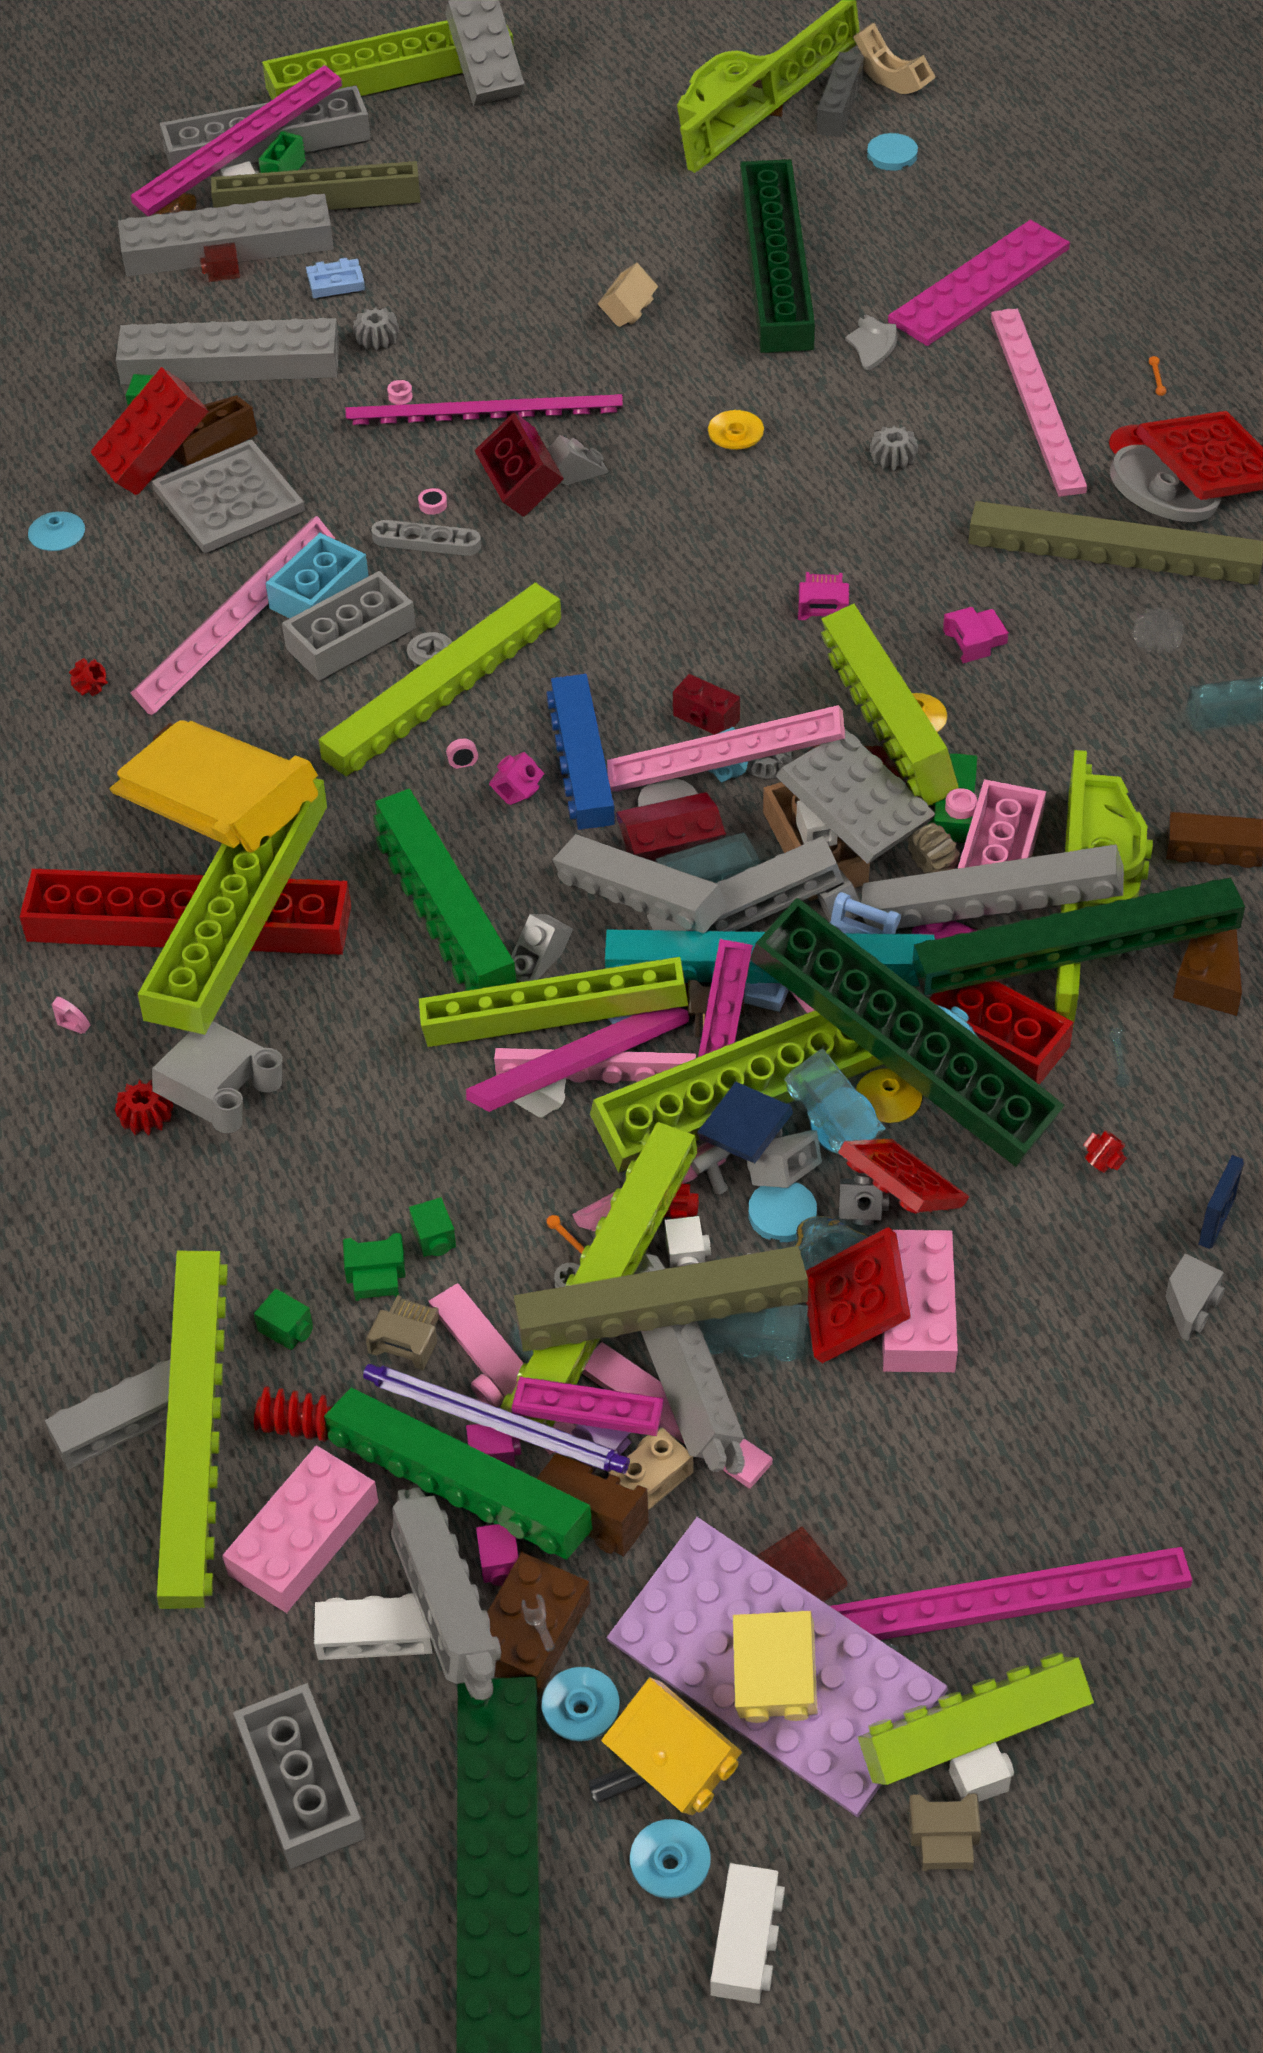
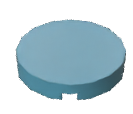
M898 133L882 134L869 142L867 158L877 168L897 171L903 169V166L908 165L909 167L917 160L918 146L908 136Z
M797 1182L788 1188L760 1186L754 1191L749 1200L748 1219L753 1229L763 1238L769 1240L771 1238L780 1240V1242L797 1240V1228L800 1223L817 1215V1203L812 1192ZM816 1218L804 1222L805 1224L802 1227L804 1236L812 1230Z

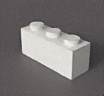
M406 1594L400 1598L368 1596L363 1600L346 1601L342 1598H331L325 1602H315L314 1645L318 1660L433 1654V1643L414 1594Z
M730 1863L711 1976V1996L760 2004L762 1990L770 1991L773 1966L766 1965L768 1950L776 1951L779 1926L772 1925L774 1911L782 1912L785 1887L778 1886V1871Z

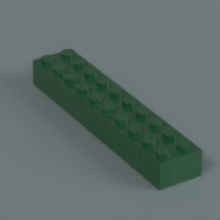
M792 159L740 162V193L760 353L814 350L815 320Z
M796 898L756 942L750 958L751 961L1013 1166L1017 1167L1056 1120L1065 1106L799 898Z
M536 1677L491 1679L493 1694L485 1700H475L469 1694L470 1691H468L465 1682L458 1683L456 2053H543L538 1694Z

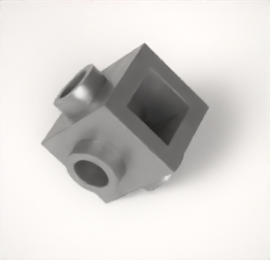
M855 1174V1179L840 1178L839 1219H853V1223L857 1225H873L874 1220H881L882 1211H888L889 1193L876 1188L872 1183L874 1180L867 1174ZM861 1197L869 1198L866 1202H862L859 1199Z

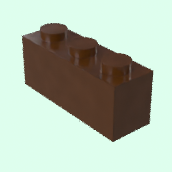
M1170 812L1167 827L1166 859L1176 860L1181 863L1194 861L1206 862L1211 865H1240L1244 868L1262 867L1263 819Z

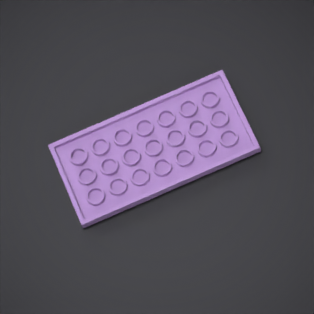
M696 1517L606 1637L608 1642L857 1818L882 1785L872 1783L857 1737L870 1732L868 1726L872 1723L884 1719H891V1722L894 1723L904 1719L903 1712L908 1709L926 1705L927 1709L937 1706L939 1704L938 1698L944 1696L948 1691L947 1685L698 1517ZM811 1611L815 1633L818 1714L808 1715V1719L802 1721L786 1720L785 1716L769 1717V1720L766 1722L751 1723L747 1722L745 1718H739L735 1708L733 1615Z

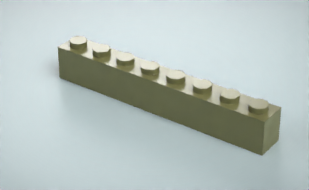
M417 161L211 177V194L214 208L233 204L241 205L258 201L280 200L286 197H303L310 194H325L328 210L421 203Z
M794 1246L513 1296L516 1320L524 1352L543 1350L548 1347L570 1343L578 1344L587 1340L616 1337L621 1334L638 1331H651L666 1326L686 1325L700 1320L720 1319L734 1314L759 1312L763 1309L793 1306L798 1303L808 1302V1278L799 1247Z

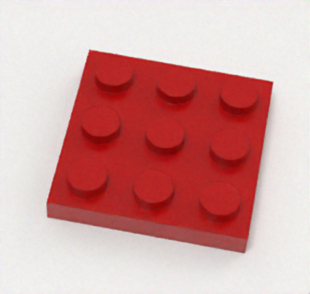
M893 1139L844 1141L838 1151L840 1155L848 1160L846 1164L858 1173L867 1174L874 1180L872 1183L876 1188L885 1193H892L900 1199L899 1204L911 1213L962 1208L970 1197Z
M890 1227L806 1270L808 1278V1302H806L813 1354L814 1358L821 1363L911 1318L897 1233Z

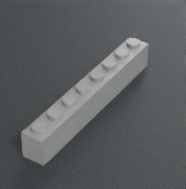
M1109 845L863 883L861 903L887 913L894 911L901 914L897 929L1123 896L1124 865L1117 845ZM863 917L865 924L883 930V924Z

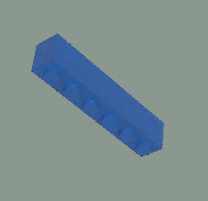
M587 674L551 678L552 691H546L548 709L555 710V712L550 713L553 731H559V734H555L557 753L563 752V756H559L561 775L567 774L568 777L563 779L565 796L572 797V801H568L570 820L576 819L578 830L615 825L614 803Z

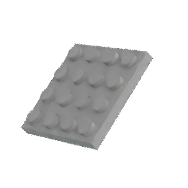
M252 439L152 481L153 490L204 554L305 511L304 501Z
M846 729L845 739L820 744L783 766L776 775L794 795L867 864L913 834L919 828L928 824L935 816V813L923 799L914 796L901 778L895 776L883 765L880 758L868 751L860 743V740Z

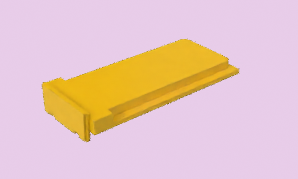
M181 720L173 724L120 768L117 772L120 780L109 788L113 794L229 847L235 848L241 843L245 850L251 853L260 847L261 839L264 836L271 838L299 813L303 802H312L317 798L318 790L313 780L318 777V774L310 761L296 755L287 760L196 722Z

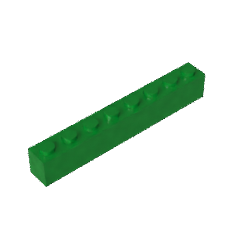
M352 1387L324 1415L328 1438L335 1446L346 1448L358 1454L366 1462H374L388 1469L396 1477H404L412 1481L422 1490L429 1493L433 1492L447 1499L453 1506L463 1507L477 1514L487 1523L493 1522L503 1526L516 1538H524L538 1545L548 1554H556L567 1560L593 1529L589 1504Z

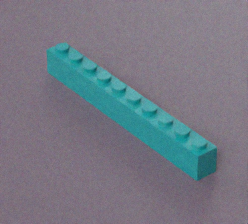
M607 930L605 969L680 957L685 983H688V980L712 982L720 939L753 945V952L756 942L765 932L706 931L701 933L698 931ZM844 933L908 984L920 986L912 966L914 944L922 943L926 940H935L934 935ZM750 960L746 983H779Z

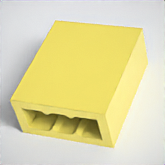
M811 1611L733 1615L735 1708L739 1718H745L747 1722L762 1723L768 1721L769 1717L785 1716V1719L790 1721H802L808 1719V1715H817L815 1633Z

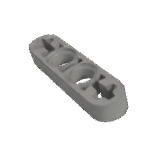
M392 520L377 521L371 528L373 542L384 547L457 555H474L481 549V536L479 532L472 529ZM411 534H415V535H418V536H419V537L416 538V539H407V538H406L408 535H411ZM439 537H443V538H446V539H447V540L444 541V542H435V541H433V540H435L436 538H439Z

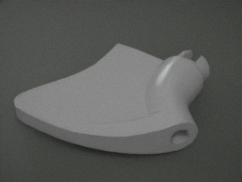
M864 315L865 319L859 318V328L846 336L845 340L857 350L863 369L869 370L883 362L893 351L897 343L896 324H884L874 317Z

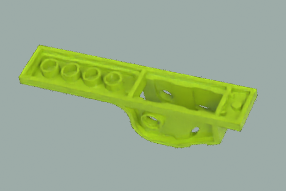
M841 0L772 54L756 56L743 51H728L714 56L697 69L689 81L691 84L687 92L681 96L677 104L687 169L694 173L699 171L836 62L839 52L845 53L855 47L857 44L853 36L860 32L856 0ZM761 80L762 88L752 86L756 81Z
M1074 750L1068 795L1065 852L1117 845L1124 865L1123 896L1062 904L1061 913L1078 910L1087 906L1092 907L1116 900L1138 897L1141 879L1147 880L1149 861H1145V858L1151 859L1153 840L1147 839V824L1141 813L1136 812L1126 794L1128 789L1122 778L1092 774V764H1086L1087 751ZM1081 962L1057 967L1054 1012L1075 1022L1079 995Z

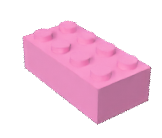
M984 779L958 869L1031 858L1043 818L1046 791Z
M893 1230L897 1233L911 1318L882 1333L883 1372H955L958 1348L952 1230Z
M316 1445L223 1554L228 1576L287 1613L379 1502L375 1481Z

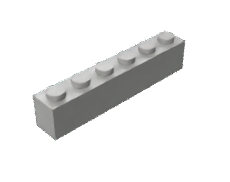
M577 834L552 859L558 871L557 875L564 884L579 887L590 894L606 897L614 903L620 902L632 907L636 911L647 912L655 915L660 920H669L688 930L693 929L705 933L727 908L720 887L716 883Z
M821 836L815 840L808 841L802 846L779 854L773 859L755 867H750L744 872L726 880L717 882L716 884L720 887L727 908L707 931H736L789 907L796 898L802 901L844 882L825 837ZM652 914L647 915L652 930L696 931L685 929L669 920H660Z

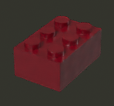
M515 412L474 450L502 502L522 517H525L564 480L535 427Z

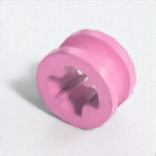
M396 380L387 387L388 399L391 403L403 405L412 400V386L409 382Z

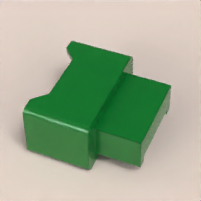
M394 1233L387 1240L358 1243L352 1238L343 1239L346 1283H353L355 1301H360L361 1298L399 1296L398 1278L406 1277L402 1234Z

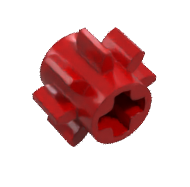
M83 658L76 662L75 667L69 671V674H71V686L82 696L87 692L91 696H95L102 691L101 687L108 684V681L105 680L106 670L99 662H96V659L88 663Z
M1107 1130L1102 1135L1092 1132L1083 1144L1088 1151L1084 1158L1103 1173L1108 1168H1114L1118 1171L1127 1159L1122 1152L1126 1146L1125 1143Z
M681 1184L664 1217L677 1219L698 1216L699 1193H690L691 1185Z

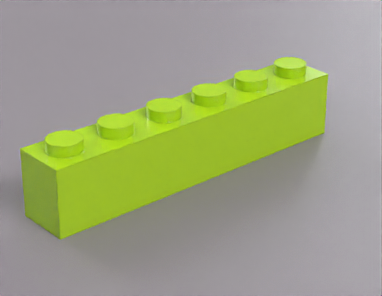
M1062 1652L1054 1653L1041 1658L1042 1665L1033 1669L1025 1665L1007 1671L1008 1678L997 1683L994 1678L972 1685L974 1691L961 1696L960 1692H954L938 1698L939 1705L927 1709L926 1705L908 1709L903 1712L904 1719L894 1723L891 1722V1719H884L868 1726L870 1732L857 1738L872 1783L891 1784L1093 1704L1094 1701L1079 1657H1064Z

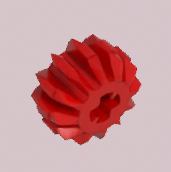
M139 1078L137 1085L132 1086L126 1083V1092H118L115 1112L124 1130L131 1128V1131L136 1136L141 1129H144L145 1133L149 1136L152 1127L162 1131L163 1122H171L173 1102L153 1092L152 1080L144 1084Z

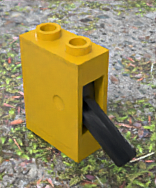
M649 1677L601 1739L606 1746L628 1765L589 1782V1789L594 1800L602 1802L649 1783L682 1813L694 1816L696 1812H702L711 1803L714 1797L712 1791L721 1779L725 1781L734 1773L739 1764L737 1758L741 1755L742 1751L665 1684Z

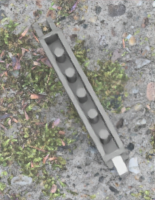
M645 1254L636 1269V1274L665 1268L657 1256ZM698 1322L666 1326L651 1331H641L689 1456L704 1458L709 1470L713 1472H719L726 1467L730 1474L737 1475L742 1473L745 1460L739 1444L745 1437Z
M420 1488L398 1490L397 1503L393 1506L394 1517L391 1537L446 1680L455 1684L465 1682L471 1697H474L475 1700H485L493 1694L491 1678H494L495 1663L501 1658L500 1643L496 1636L492 1637L490 1633V1621L487 1611H481L477 1586L475 1584L471 1585L469 1581L467 1562L465 1559H460L458 1555L459 1549L456 1535L449 1533L447 1513L445 1510H440L435 1496L425 1497Z

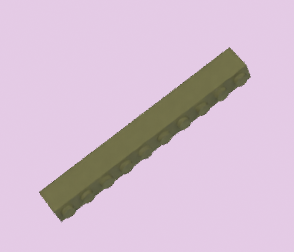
M980 501L975 502L968 544L980 547H994L1008 551H1022L1037 555H1051L1065 559L1092 561L1098 564L1107 563L1121 565L1126 568L1135 567L1149 569L1154 572L1163 571L1178 573L1183 576L1192 575L1212 580L1220 579L1258 585L1263 560V541Z

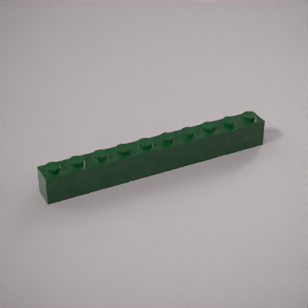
M1231 877L1210 880L1197 885L1182 886L1173 890L1149 893L1140 897L1116 900L1092 907L1087 906L1078 910L1054 913L1036 919L1021 920L1017 923L998 927L992 926L983 930L959 933L936 940H926L922 943L914 944L912 966L923 994L929 995L1238 929L1242 925L1245 905Z

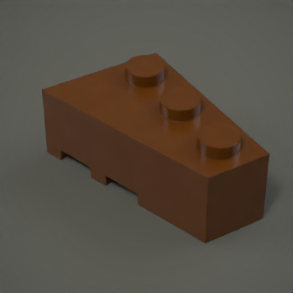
M237 395L204 404L209 412L173 453L172 457L186 467L254 437L258 432L252 406Z
M1237 929L1191 938L1177 974L1173 998L1237 1016L1242 996Z
M556 1453L536 1479L589 1504L593 1529L587 1536L594 1539L596 1545L604 1552L609 1554L616 1552L624 1557L649 1524L647 1488L637 1485L634 1490L619 1485L621 1482L619 1477L610 1474L607 1479H603L592 1474L594 1470L591 1466Z

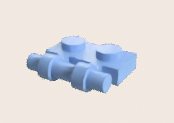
M341 258L339 262L324 264V261L316 262L314 266L306 267L313 298L365 290L358 259L347 260V258Z

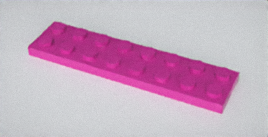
M1029 220L889 314L888 323L896 324L898 329L929 346L1069 250L1070 242L1038 223Z

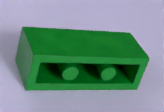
M949 753L958 787L970 790L975 794L978 755ZM946 798L929 805L935 806V811L932 810L935 816L928 824L934 823L937 826H942L944 831L950 834L953 842L965 843L973 816L967 819L951 817L945 810Z

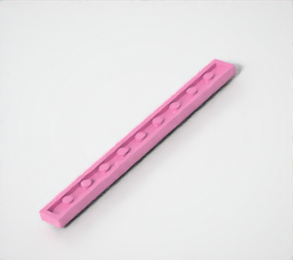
M1018 308L991 312L993 326L1058 496L1086 493L1087 484Z
M318 516L312 518L130 692L148 714L156 713L269 603L265 583L319 533L335 539Z

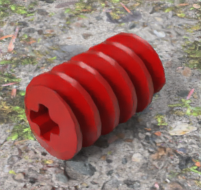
M265 1386L256 1404L254 1429L256 1431L261 1426L263 1432L271 1433L275 1428L277 1434L283 1436L289 1430L292 1437L298 1438L303 1433L308 1440L314 1439L317 1435L320 1441L326 1442L328 1440V1433L324 1415L333 1405L327 1406L326 1395H321L318 1403L313 1404L312 1393L309 1392L306 1394L303 1402H299V1395L296 1390H293L289 1400H286L283 1388H279L275 1398L271 1397L270 1387Z

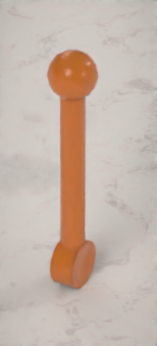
M1152 356L1149 358V364L1153 367L1157 384L1155 392L1159 396H1164L1166 388L1162 385L1158 369L1160 359Z
M557 1215L549 1216L546 1220L547 1226L551 1229H556L582 1254L585 1247L560 1224V1218Z

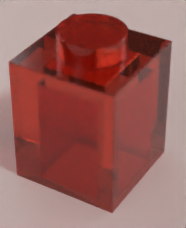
M235 242L203 246L205 257L200 258L202 274L208 273L209 282L240 278Z

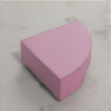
M57 996L51 1004L57 1025L80 1034L85 1033L90 1027V1023L85 1015L73 1004Z

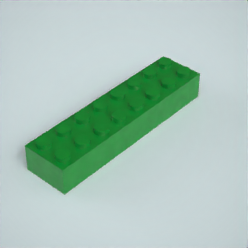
M410 788L376 800L377 814L373 815V821L379 832V836H376L378 848L382 854L387 853L389 855L388 862L393 874H400L402 878L400 881L407 897L413 896V905L418 917H425L427 920V931L432 940L438 939L440 943L439 950L445 962L451 961L453 965L452 973L458 984L463 983L466 987L465 991L516 983L514 960Z

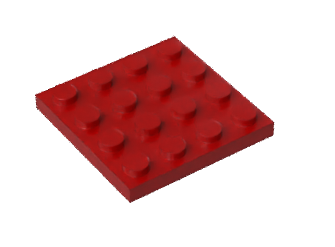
M1227 411L1139 424L1136 434L1200 500L1263 490V447Z

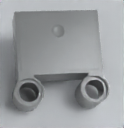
M213 1021L205 1035L189 1032L152 1068L153 1092L211 1122L214 1128L222 1133L235 1132L242 1126L243 1097L237 1090L249 1078L252 1079L254 1088L261 1092L270 1093L276 1091L282 1085V1055L280 1052L272 1048H263Z

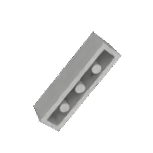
M170 1360L158 1362L151 1369L137 1376L125 1378L118 1385L104 1392L92 1394L85 1401L71 1408L59 1410L52 1417L45 1420L50 1437L68 1470L167 1422Z

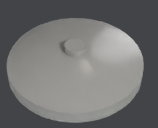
M1131 445L1120 449L1110 466L1111 479L1116 488L1126 498L1137 506L1167 519L1183 522L1203 521L1214 515L1221 501V497L1207 500L1197 498L1177 478V475L1146 445Z

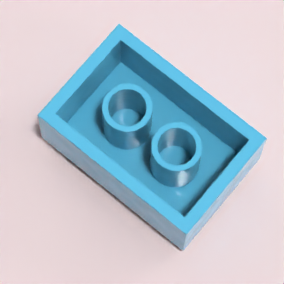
M319 533L265 583L269 608L285 617L292 618L367 578L369 575L366 554Z

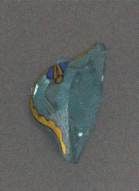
M815 1216L805 1219L798 1225L794 1246L799 1247L805 1270H808L821 1263L820 1261H824L826 1258L832 1257L870 1236L851 1229L845 1220L839 1221L832 1217Z

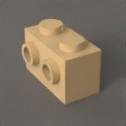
M635 263L619 274L598 305L616 326L621 327L626 323L631 325L642 316L641 309H644L654 299L652 294L658 286L638 263Z
M661 1428L657 1436L647 1435L638 1444L637 1449L627 1456L630 1459V1464L625 1474L613 1470L608 1472L609 1475L620 1478L621 1482L619 1485L632 1490L637 1485L647 1488L649 1510L693 1473V1456H689L688 1451L664 1428Z

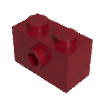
M688 674L673 691V716L715 735L735 727L740 721V696L692 674Z

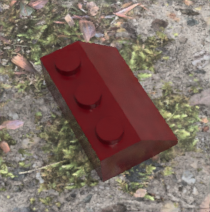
M707 792L616 812L626 851L656 863L720 850L724 846L726 833L718 806Z

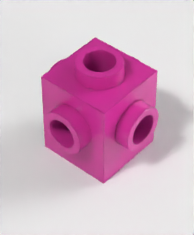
M525 752L513 757L508 755L497 765L499 770L489 782V785L507 804L512 805L531 797L538 790L539 785L537 783L543 777L544 772Z

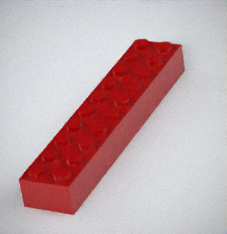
M32 869L19 916L26 942L164 947L204 875ZM288 879L250 951L343 955L351 911L348 881Z

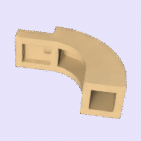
M875 23L868 25L853 36L862 55H864L863 70L874 82L900 94H909L920 90L936 78L924 55L911 61L902 60L895 56L887 47Z

